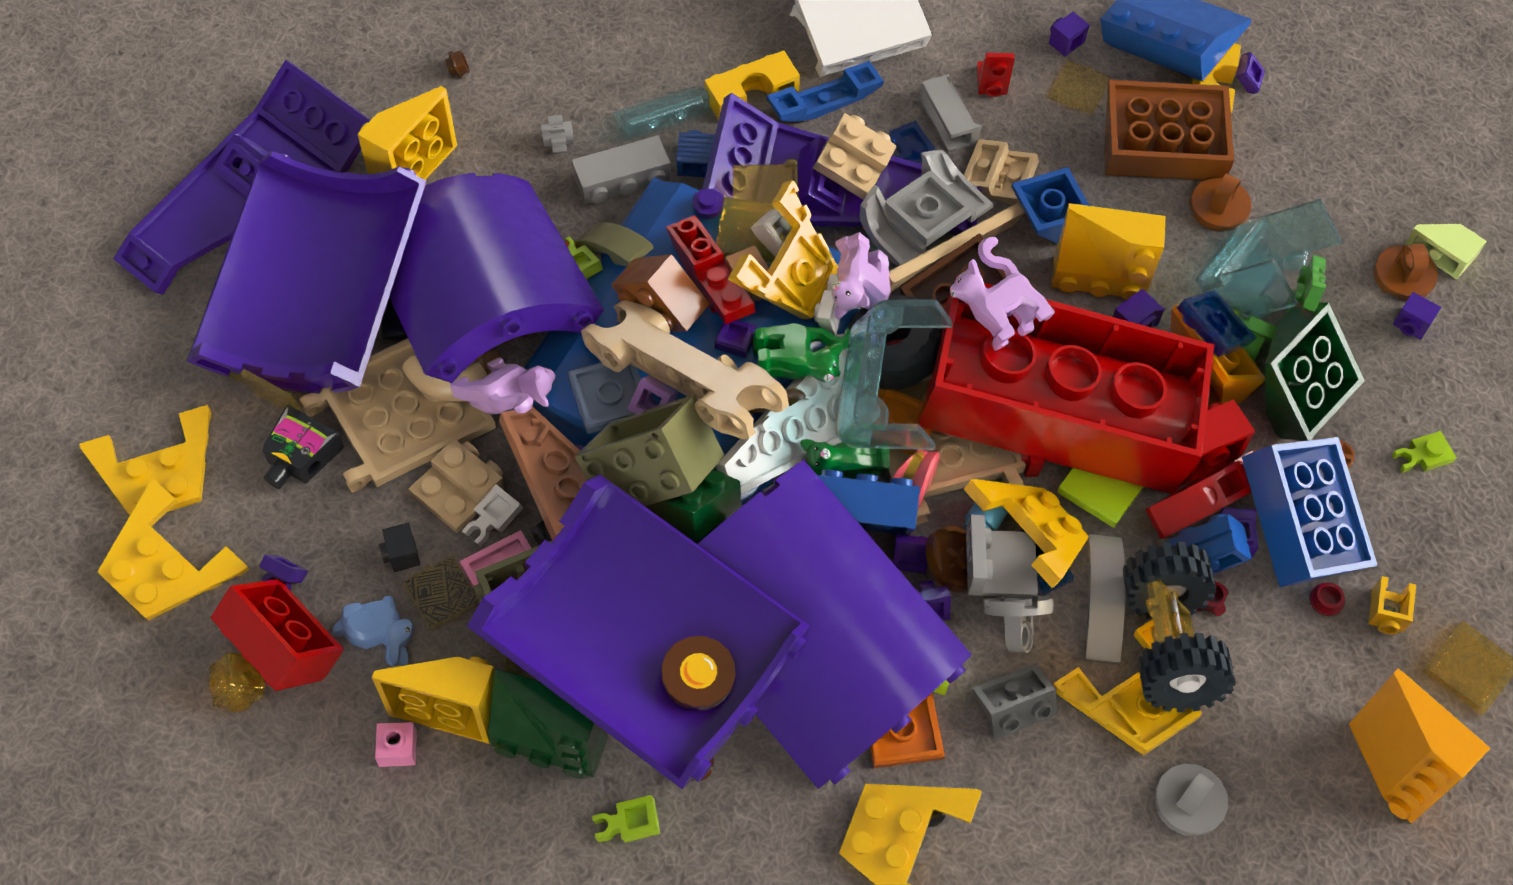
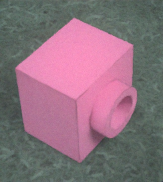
M413 722L377 724L375 759L379 767L416 765L417 730ZM400 738L397 744L391 745L388 743L389 739Z

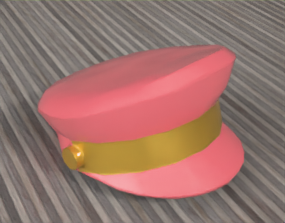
M919 448L916 453L897 469L892 477L913 480L912 486L920 487L918 507H920L935 476L940 460L938 451L930 452L924 448Z

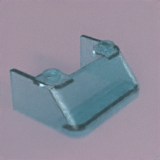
M1317 199L1248 220L1238 226L1197 276L1196 282L1201 291L1233 310L1241 312L1246 317L1253 316L1260 319L1270 312L1294 307L1298 304L1282 270L1301 268L1302 265L1307 263L1306 259L1313 251L1339 245L1342 239L1322 200Z
M936 299L882 300L869 309L852 326L835 428L837 437L846 446L852 448L935 450L936 443L919 424L888 423V407L877 396L887 334L896 331L898 328H952L953 321Z

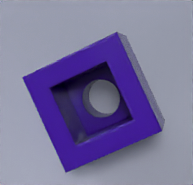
M1071 12L1064 18H1058L1050 28L1049 44L1065 57L1085 43L1090 25L1075 12Z
M1412 292L1393 325L1398 327L1403 334L1415 336L1421 340L1442 307Z

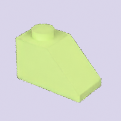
M1419 224L1415 226L1405 245L1424 244L1428 251V256H1430L1435 265L1455 279H1458L1475 260L1487 241L1461 224Z

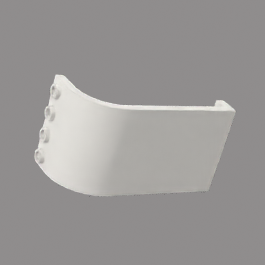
M794 0L818 59L815 69L819 77L840 72L867 61L871 63L926 47L932 36L918 0Z

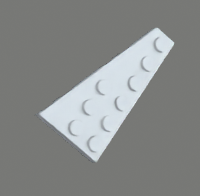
M836 334V336L842 337L844 334ZM850 347L842 350L839 355V370L841 372L839 377H834L831 382H821L812 376L795 379L786 390L792 388L802 390L806 394V398L800 399L782 412L765 411L753 424L756 433L749 439H740L716 465L717 471L740 481L741 494L788 471L802 460L807 461L806 452L800 444L801 440L810 439L815 442H827L833 446L857 435L867 410Z

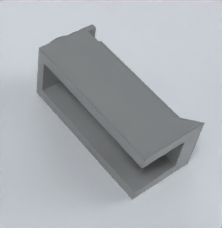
M949 74L932 77L927 81H923L919 98L948 152L977 144L982 129L981 125L974 123L952 82L949 83Z

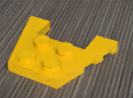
M791 180L782 184L771 203L792 226V229L770 268L766 271L751 254L742 255L728 279L736 285L805 320L813 318L815 306L817 303H821L823 292L827 290L830 274H837L838 266L822 234H816L809 221L812 215L807 205H801L796 195L799 189L796 183Z
M208 405L178 413L186 442L123 462H117L110 435L79 444L84 455L129 516L153 478L178 502L169 511L202 501L206 466L205 457L209 439V421L211 420V410Z
M154 478L149 482L97 571L109 585L148 621L249 570L248 566L225 546L198 571L158 534L152 526L178 502Z
M978 479L970 480L964 488L965 492L982 511L1003 506L1045 554L1039 555L1031 565L1051 588L1055 587L1064 577L1089 538L1082 529L1081 523L1075 517L1069 515L1060 505L1059 499L1045 488Z
M1160 614L1136 629L1133 636L1144 649H1152L1151 643L1155 641L1165 642L1164 637L1168 635L1165 630L1166 623L1164 618ZM1079 667L1053 683L1057 695L1143 756L1198 720L1202 715L1201 710L1193 712L1192 708H1187L1185 712H1177V709L1173 708L1168 712L1163 711L1162 706L1155 708L1151 705V702L1147 703L1143 695L1140 672L1103 696L1099 694Z
M865 784L839 854L875 885H911L907 881L933 811H939L971 824L982 791L970 788Z

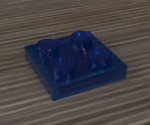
M1216 290L1186 298L1176 307L1182 314L1183 321L1190 328L1195 329L1204 342L1214 344L1213 353L1218 357L1248 347L1256 339L1255 335Z

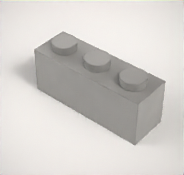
M659 135L572 160L573 177L584 204L592 202L595 204L603 203L609 197L620 194L631 195L637 189L647 187L654 177L665 182L671 180V163Z

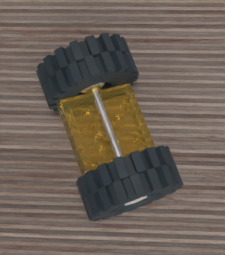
M1169 541L1162 542L1163 546L1157 548L1153 544L1147 546L1148 551L1146 552L1141 549L1135 552L1136 558L1129 557L1126 561L1127 565L1123 566V578L1129 607L1131 610L1135 609L1136 614L1139 616L1146 613V618L1153 619L1155 626L1151 630L1154 641L1151 643L1152 649L1145 648L1142 651L1143 656H1139L1138 659L1143 695L1147 703L1151 702V705L1155 708L1162 706L1163 711L1168 712L1173 708H1176L1177 712H1185L1187 708H1192L1194 712L1201 710L1200 706L1203 705L1210 708L1215 706V700L1222 702L1227 699L1226 694H1232L1234 691L1233 686L1236 684L1229 649L1226 647L1225 642L1222 640L1217 642V638L1209 635L1207 638H1204L1203 633H1195L1194 635L1191 615L1197 613L1196 608L1202 610L1208 606L1207 601L1212 602L1215 598L1216 586L1210 558L1205 550H1198V546L1194 544L1186 547L1185 542L1178 541L1176 546H1171Z

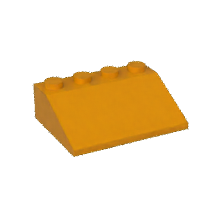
M1399 668L1349 723L1380 793L1389 803V809L1394 815L1401 819H1407L1410 823H1413L1463 779L1490 750L1487 744Z

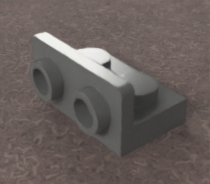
M1036 663L972 688L973 698L989 719L990 731L995 739L1012 734L1034 723L1047 720L1057 714L1056 689Z

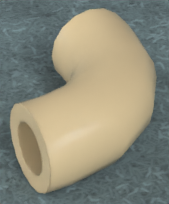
M416 354L410 356L402 366L403 372L409 381L423 394L441 401H464L454 398L450 382L425 375ZM476 362L468 366L456 380L461 377H468L469 382L484 379L488 375L481 364Z

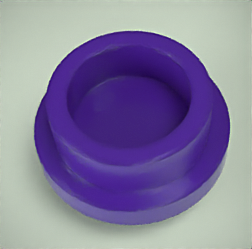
M705 188L694 194L692 206L701 218L713 219L723 210L724 198L719 191Z

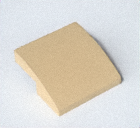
M978 139L964 177L980 188L984 196L1014 205L1019 201L1011 187L1012 183L1034 176L1039 163L1038 154L1009 151L1007 142Z

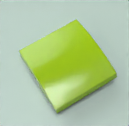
M1073 468L1059 486L1057 493L1115 528L1144 487Z

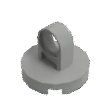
M1037 595L1036 597L1004 598V601H1000V596L983 599L984 614L1004 616L1005 643L1009 652L1028 653L1033 645V616L1054 612L1053 597L1047 598V596Z
M1184 763L1171 767L1161 776L1154 790L1155 805L1160 819L1171 830L1184 836H1199L1211 833L1222 823L1228 810V794L1222 781L1212 771L1197 764Z

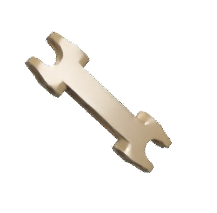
M622 300L614 306L619 325L603 328L590 324L581 330L585 346L603 365L613 371L620 372L631 364L687 397L695 394L698 399L695 403V409L699 417L708 426L721 433L740 439H749L756 431L753 427L754 419L748 411L756 408H765L778 413L789 406L787 391L765 369L751 362H745L737 370L725 365L669 334L670 328L665 318L657 311L645 305Z

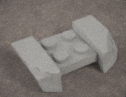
M943 150L921 153L922 176L887 200L884 199L879 187L874 184L860 205V222L873 244L886 254L888 259L897 267L925 253L928 245L967 219L971 223L993 208V203L964 177Z

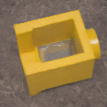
M1381 576L1372 588L1368 624L1377 626L1378 631L1383 634L1395 635L1399 632L1403 633L1413 621L1416 584L1409 583L1403 592L1398 594L1386 591L1389 578Z

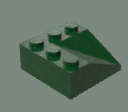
M1297 302L1278 322L1265 363L1266 415L1276 435L1281 439L1311 440L1365 381L1330 304L1319 302L1315 312L1302 308L1303 302Z
M496 669L493 678L488 731L491 746L495 747V752L509 758H514L516 754L529 757L528 761L531 764L541 768H549L550 764L563 768V772L573 778L582 779L584 775L594 777L608 739L607 732L541 682Z

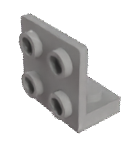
M971 514L966 530L968 595L1036 597L1038 594L1037 571L1031 565L1036 560V546L1033 539L1026 532L991 531V528H985V515Z

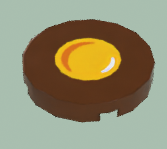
M691 636L676 642L666 653L661 668L662 685L667 695L679 706L687 709L708 710L721 704L731 693L736 677L735 662L729 650L719 641L705 636Z

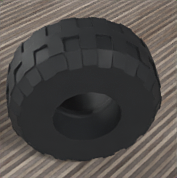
M903 295L889 296L885 305L883 321L879 326L874 327L876 334L881 340L879 346L867 344L861 333V323L866 315L870 314L869 310L862 307L852 317L847 329L853 330L856 340L850 347L856 373L863 382L878 389L900 390L922 382L923 379L933 373L942 328L937 315H935L933 309L928 304L914 297ZM904 339L902 342L897 343L895 345L885 346V344L890 341Z

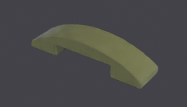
M609 222L595 224L574 241L576 249L585 244L591 252L606 253L615 265L628 266L634 258H642L654 248L650 241L624 226Z

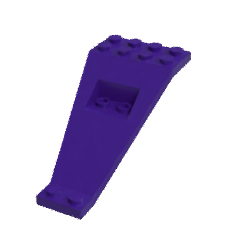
M285 60L255 110L128 233L113 259L155 293L164 294L181 267L231 240L257 166L263 157L271 151L281 152L288 155L292 160L312 167L339 173L348 172L361 151L357 134L360 132L361 127L365 123L370 122L371 119L295 64Z
M733 93L724 97L702 189H715L722 194L725 202L762 217L768 211L775 209L771 203L782 184L793 180L799 189L796 195L801 205H807L812 215L809 219L812 226L863 227L860 222V205L863 199L813 169L829 137L778 123ZM891 156L886 168L882 171L875 184L879 187L884 199L887 200L921 177L922 164ZM966 219L948 232L956 236L977 225V219L971 223Z

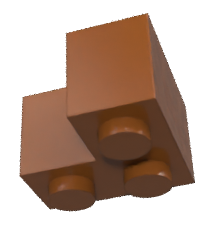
M672 254L634 258L611 284L618 293L620 301L628 300L642 304L660 313L667 321L670 332L687 331L710 304Z

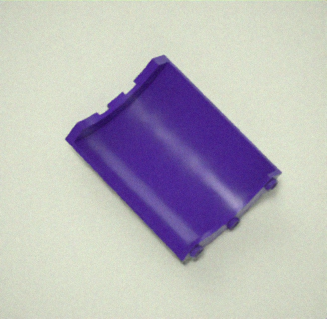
M271 151L259 161L187 362L229 377L230 372L249 377L248 383L284 391L320 394L322 388H331V391L334 393L359 388L426 180L417 176L413 170L400 166L376 174L339 173L297 162L281 152Z
M467 173L443 178L425 185L389 296L425 375L453 383L474 360L505 341L539 331L556 330L582 334L581 330L587 325L595 324L604 309L529 181L501 173H492V176H476L475 173Z
M802 460L774 481L775 485L763 494L760 491L697 545L810 625L803 636L807 643L795 659L791 656L788 658L755 704V707L758 708L756 716L819 789L829 780L835 785L851 771L847 765L890 729L896 734L912 720L907 714L945 680L951 684L966 671L962 664L972 654L810 466Z
M600 474L583 483L571 505L559 522L564 527L552 543L547 540L543 541L525 562L524 566L528 570L517 581L510 576L499 587L484 596L467 627L683 789L692 779L699 782L705 776L712 765L709 761L740 724L746 727L758 711L755 704L788 658L791 656L795 659L806 645L807 640L803 636L810 625ZM705 636L719 641L729 650L735 662L736 677L731 693L721 704L708 710L687 709L679 706L667 695L662 685L661 668L666 653L676 642L687 637Z

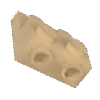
M844 113L834 127L813 169L864 200L870 189L876 184L882 171L886 168L896 145L891 142L889 135L881 131L874 132L866 127L861 117L857 115L849 116Z
M454 438L431 459L432 467L408 490L415 499L458 533L477 515L474 508L496 484L502 489L505 487L502 478L503 472L496 463L489 460L485 464L478 458L479 452L470 442L465 441L461 444Z

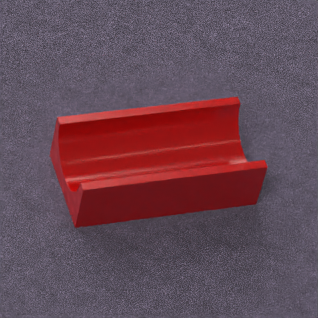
M984 283L985 287L988 289L994 286L992 284ZM949 292L938 318L942 328V335L932 378L918 416V427L1027 456L1042 457L1049 462L1169 494L1177 491L1202 458L1214 344L1046 299L1055 312L1051 318L1046 321H1039L1035 317L1033 320L1034 330L1021 336L1017 331L1019 326L1017 319L1013 315L1007 317L1014 329L1015 335L1008 339V345L995 351L992 347L994 338L992 333L975 319L968 304L952 297Z

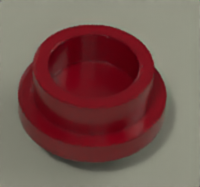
M1327 582L1316 585L1309 596L1313 609L1324 616L1337 615L1345 605L1344 593L1334 583Z

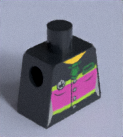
M287 405L263 445L262 451L266 460L272 465L264 475L265 481L277 489H280L290 476L306 484L344 448L339 432Z

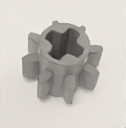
M562 115L548 116V124H541L544 147L552 146L553 153L566 152V144L574 143L571 121L563 122Z

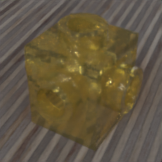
M227 652L209 666L210 678L208 687L212 693L213 707H225L231 712H241L249 709L250 705L264 696L265 681L251 663L242 657V654Z

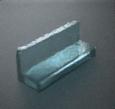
M690 87L614 113V117L627 141L709 114V95L705 88L697 90L696 87Z

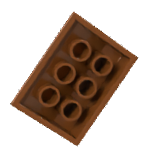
M1109 80L1104 144L1105 175L1207 180L1210 178H1223L1226 173L1229 174L1234 163L1229 86Z

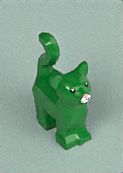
M792 323L755 329L752 345L753 353L758 354V366L765 369L771 377L797 379L812 376L821 382H831L834 377H839L841 374L839 370L840 353L842 350L851 347L856 337L851 329H846L844 336L838 337L824 328L806 327ZM815 341H821L828 347L812 352L810 344Z
M810 439L800 441L801 447L807 456V461L805 462L817 475H821L822 470H835L843 472L842 478L856 479L857 474L879 476L880 472H885L891 468L888 439L869 443L842 442L833 446L827 442H815Z

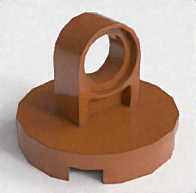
M1226 173L1223 178H1210L1200 182L1194 188L1189 201L1195 220L1205 228L1217 232L1231 229L1236 230L1247 222L1252 204L1251 197L1245 188L1240 186L1241 180Z
M1422 243L1395 245L1385 249L1378 256L1373 269L1375 281L1381 290L1385 293L1389 292L1402 301H1407L1412 292L1425 298L1434 289L1438 279L1437 267L1430 256H1428V251Z

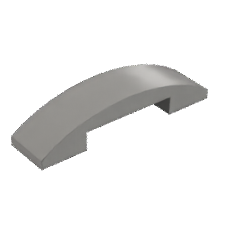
M1088 534V619L1085 629V660L1120 664L1125 613L1123 541L1121 537Z

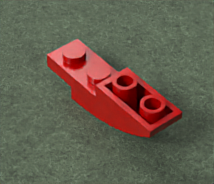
M696 215L666 226L667 233L685 270L710 303L708 308L712 313L717 312L726 325L755 312L754 302L744 288L728 279L731 271L725 264L724 253Z
M1253 451L1244 453L1242 456H1245V455H1247V454H1250V453H1252ZM1242 456L1203 478L1189 483L1145 509L1160 539L1190 526L1252 492L1245 473Z

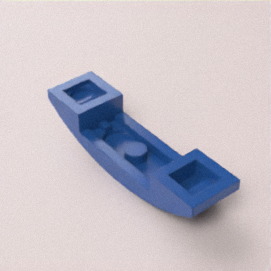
M870 61L844 69L842 78L800 92H796L794 87H790L767 95L766 100L782 121L812 120L864 99L880 88L884 81Z

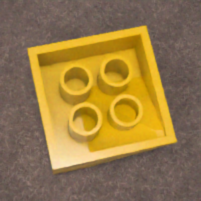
M440 86L379 112L370 122L365 123L361 127L357 135L368 174L382 173L400 166L413 170L417 176L426 180L455 149L457 142L446 88Z
M1069 203L1054 253L1051 287L1059 288L1067 293L1075 291L1090 292L1096 297H1104L1106 295L1120 296L1124 300L1129 299L1141 289L1147 292L1164 249L1166 216Z
M452 657L405 666L397 665L374 671L372 680L388 716L490 744L488 731L495 670L485 659L479 657H470V659Z

